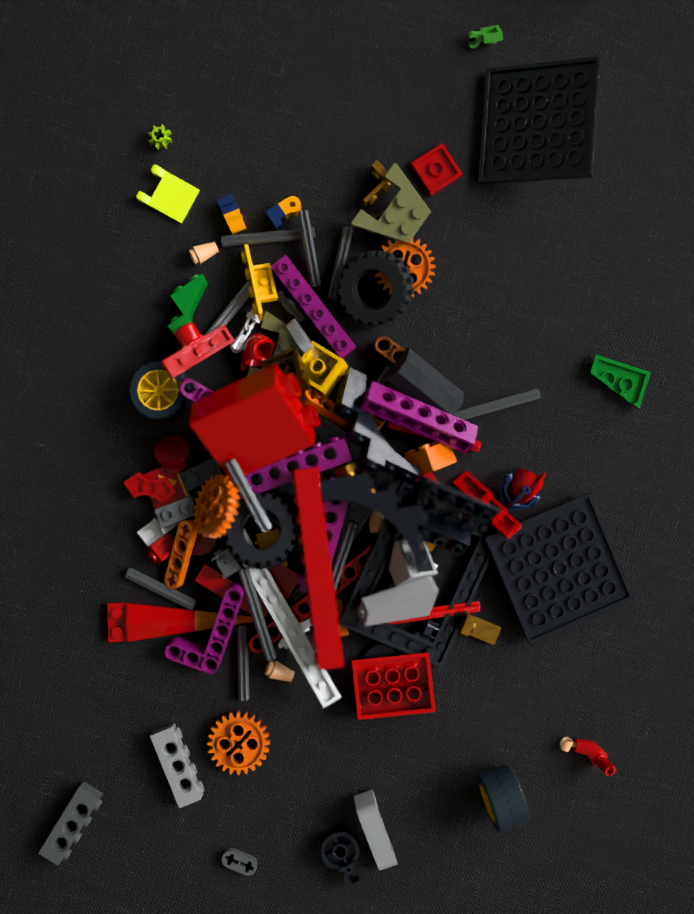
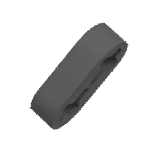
M228 848L222 856V863L225 867L243 875H252L257 869L258 863L256 858L238 849ZM233 854L234 859L231 862H229L227 856ZM248 861L252 862V867L246 869L245 864H247Z

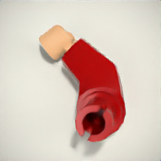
M564 737L559 745L563 751L569 752L570 748L574 747L575 752L586 755L594 767L600 768L607 777L609 775L612 776L616 772L615 766L608 761L606 752L595 742L578 738L573 742L568 737Z

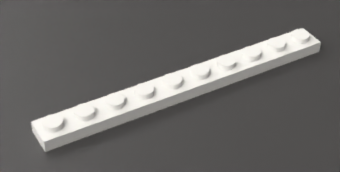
M244 528L243 533L246 542L251 547L256 549L254 543L252 542L250 536ZM248 567L256 590L323 708L340 699L341 696L326 669L319 670V665H315L314 653L316 652L268 568L256 569Z

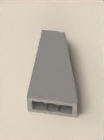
M427 576L362 598L357 609L358 616L362 619L364 626L429 616L439 590L432 576Z

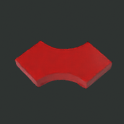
M138 472L123 482L133 498L149 495L163 503L177 493L167 477L152 480Z

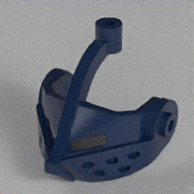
M511 471L507 473L499 487L501 504L507 508V512L526 509L535 505L539 501L540 494H536L533 499L526 503L517 504L525 494L530 493L531 489L528 486H523L521 492L511 500L506 487L513 479V473Z

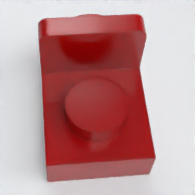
M169 533L152 544L147 550L151 561L156 562L158 565L171 556L174 539Z

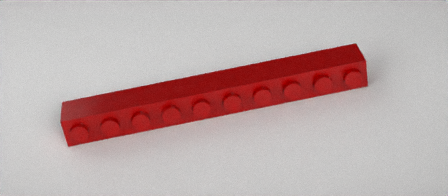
M320 468L294 470V475H291L293 487L296 486L297 494H294L295 506L299 507V514H296L297 525L301 526L302 534H299L300 546H304V553L301 554L302 565H306L307 573H304L305 585L309 586V593H306L307 604L311 605L312 613H309L310 625L314 626V633H311L312 644L316 645L317 653H314L315 665H319V670L340 668L344 666L325 508L320 485Z

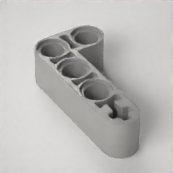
M373 790L355 795L354 800L357 814L379 871L398 865L392 844L379 813Z

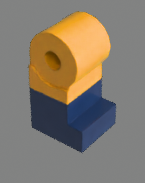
M233 193L218 199L217 202L232 234L247 229Z
M290 196L266 211V216L276 231L283 228L282 222L290 216L298 215V212L301 211V202L297 197Z

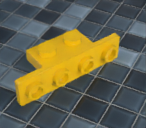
M244 244L241 258L242 262L247 265L245 277L246 280H250L251 286H248L249 296L254 298V303H252L253 314L257 315L258 321H261L263 319L261 303L277 301L278 296L270 263L252 265L249 246Z

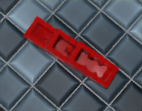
M465 471L452 482L458 491L500 509V512L490 524L507 540L522 528L521 524L507 512V508L493 497V493L468 471Z
M208 564L203 566L195 579L196 582L224 598L230 584L236 582L229 576L224 579L222 577L224 574ZM231 591L232 595L239 596L238 592ZM244 594L240 608L251 614L246 595ZM257 594L265 619L269 611L262 598Z

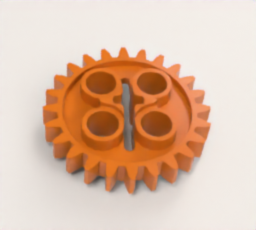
M412 238L409 244L396 240L393 244L388 240V248L382 245L384 252L392 254L397 251L402 252L403 264L405 263L407 251H410L407 266L410 268L409 274H414L417 277V281L412 284L414 292L417 291L421 295L420 288L427 290L428 288L425 283H432L429 276H435L431 269L436 268V265L430 264L435 258L428 257L432 251H425L427 244L420 246V239L414 243ZM413 256L421 257L422 261L419 265L411 263ZM379 271V273L374 275L375 278H381L378 285L385 284L383 291L390 289L389 295L391 296V281L385 273Z
M216 474L211 476L210 480L206 479V485H201L202 491L197 492L199 498L195 499L197 505L193 506V509H196V512L192 516L196 517L193 521L194 524H197L195 529L199 530L198 534H202L203 537L220 538L221 533L226 534V528H231L230 521H235L233 515L237 514L235 508L239 504L236 501L240 496L236 495L239 489L235 488L236 484L232 478Z
M238 710L236 716H234L233 712H230L229 718L223 715V722L217 720V726H212L211 730L214 733H209L208 737L213 740L207 743L212 748L209 749L208 753H214L211 760H218L217 767L221 764L224 765L223 772L229 768L230 774L234 770L237 771L238 775H240L241 770L248 774V768L255 771V764L261 766L262 762L260 759L266 760L267 756L264 753L269 752V748L266 745L270 744V740L265 738L269 736V733L263 732L266 729V725L260 727L261 719L254 721L255 714L249 718L247 711L244 716H241L240 710ZM240 725L244 731L237 733L234 730V726ZM250 730L251 733L244 738L242 745L239 744L230 755H227L226 753L234 747L236 741H240L245 733ZM227 739L230 742V746H223L220 740ZM255 739L257 745L250 746L248 740ZM241 753L244 759L237 760L234 754Z

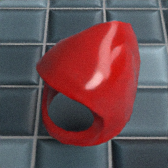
M256 333L247 338L241 352L240 369L242 372L245 371L247 366L262 367L261 361L272 357L274 343L270 338Z
M521 467L518 468L509 483L512 496L515 498L521 492L523 486H528L531 489L530 493L525 494L518 501L519 504L526 503L536 496L543 486V479L546 473L543 472L538 476Z

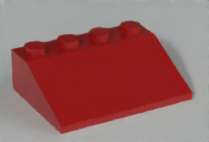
M429 652L352 660L358 720L436 712Z

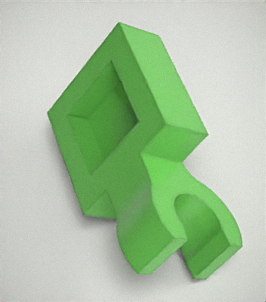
M499 25L480 28V31L468 32L469 38H475L473 42H468L470 48L478 47L482 41L484 44H495L497 41L503 40V33Z

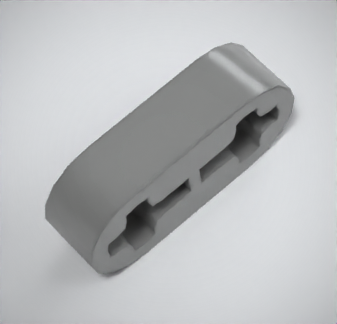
M295 319L286 324L292 337L303 352L306 353L313 347L303 328Z

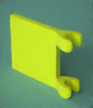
M154 164L151 171L154 175L162 178L152 197L141 191L137 193L136 197L140 202L149 205L182 224L200 190Z

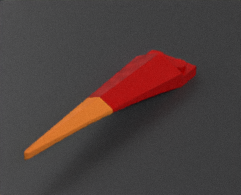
M131 602L108 603V642H130L212 629L218 613ZM237 615L234 625L254 622L252 616Z

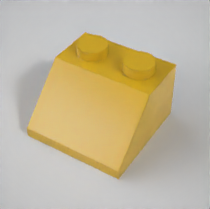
M312 341L313 347L304 353L301 359L309 377L310 387L328 398L348 368V365L344 359Z

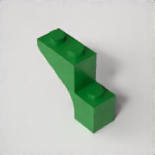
M202 274L194 275L188 280V284L185 286L181 285L173 290L171 298L183 313L182 316L174 317L170 321L171 324L168 325L173 334L186 323H193L194 311L208 284Z

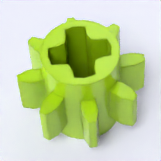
M163 124L157 128L154 125L153 131L148 132L152 138L149 140L150 144L154 145L156 143L155 147L157 150L160 147L167 149L168 143L173 142L168 137L172 134L171 131H165Z

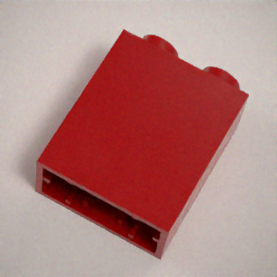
M275 363L192 403L190 426L225 474L232 478L225 466L232 459L237 461L245 476L315 445L314 428L320 425V419L312 404L303 406L298 397L301 396V389L294 375L290 373L284 376Z

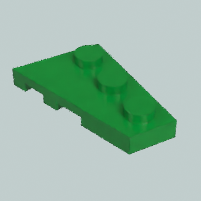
M594 355L589 374L636 409L640 408L651 372Z

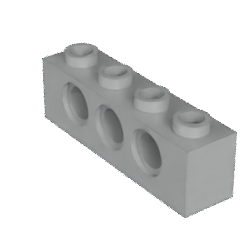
M175 723L154 731L150 738L178 807L181 808L201 800L204 787L202 782L198 781L196 777L197 770L194 763H191L189 760V749L186 745H183L181 740L183 736L180 728H176ZM167 743H173L176 746V750H169ZM174 762H182L183 768H177ZM188 779L191 785L185 786L181 780Z

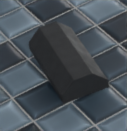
M406 347L384 377L387 382L402 394L453 416L463 403L464 392L408 347Z

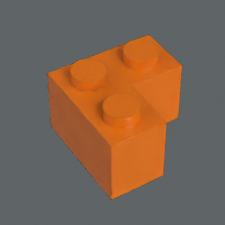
M437 441L430 443V446L426 444L418 447V452L415 449L404 452L405 457H403L407 462L420 469L419 476L457 462L453 449Z

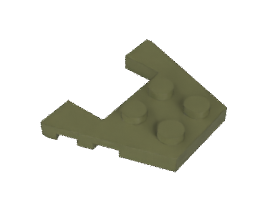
M394 163L384 179L400 190L378 221L361 209L352 221L351 226L409 244L431 211L400 167Z
M265 311L261 329L280 334L274 356L297 347L302 357L305 352L297 345L286 324ZM250 366L247 377L262 369Z

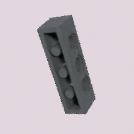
M83 782L38 854L56 865H59L62 860L66 861L72 852L70 850L73 843L76 845L82 836L80 833L82 827L87 828L92 820L90 814L93 810L97 811L103 802L100 800L103 793ZM79 804L85 805L87 811H82L79 808ZM69 821L75 822L77 827H71ZM59 838H64L66 840V844H62L59 841Z

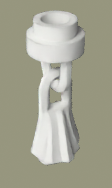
M252 309L246 314L248 318L235 341L230 344V348L235 354L243 351L245 342L254 325L260 323L257 315L253 314Z

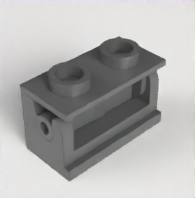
M191 496L152 512L159 530L194 517L192 515L196 512V509H193L195 504Z
M226 545L214 553L216 557L211 559L212 561L217 559V565L224 574L222 576L224 579L243 567L242 563L233 557Z

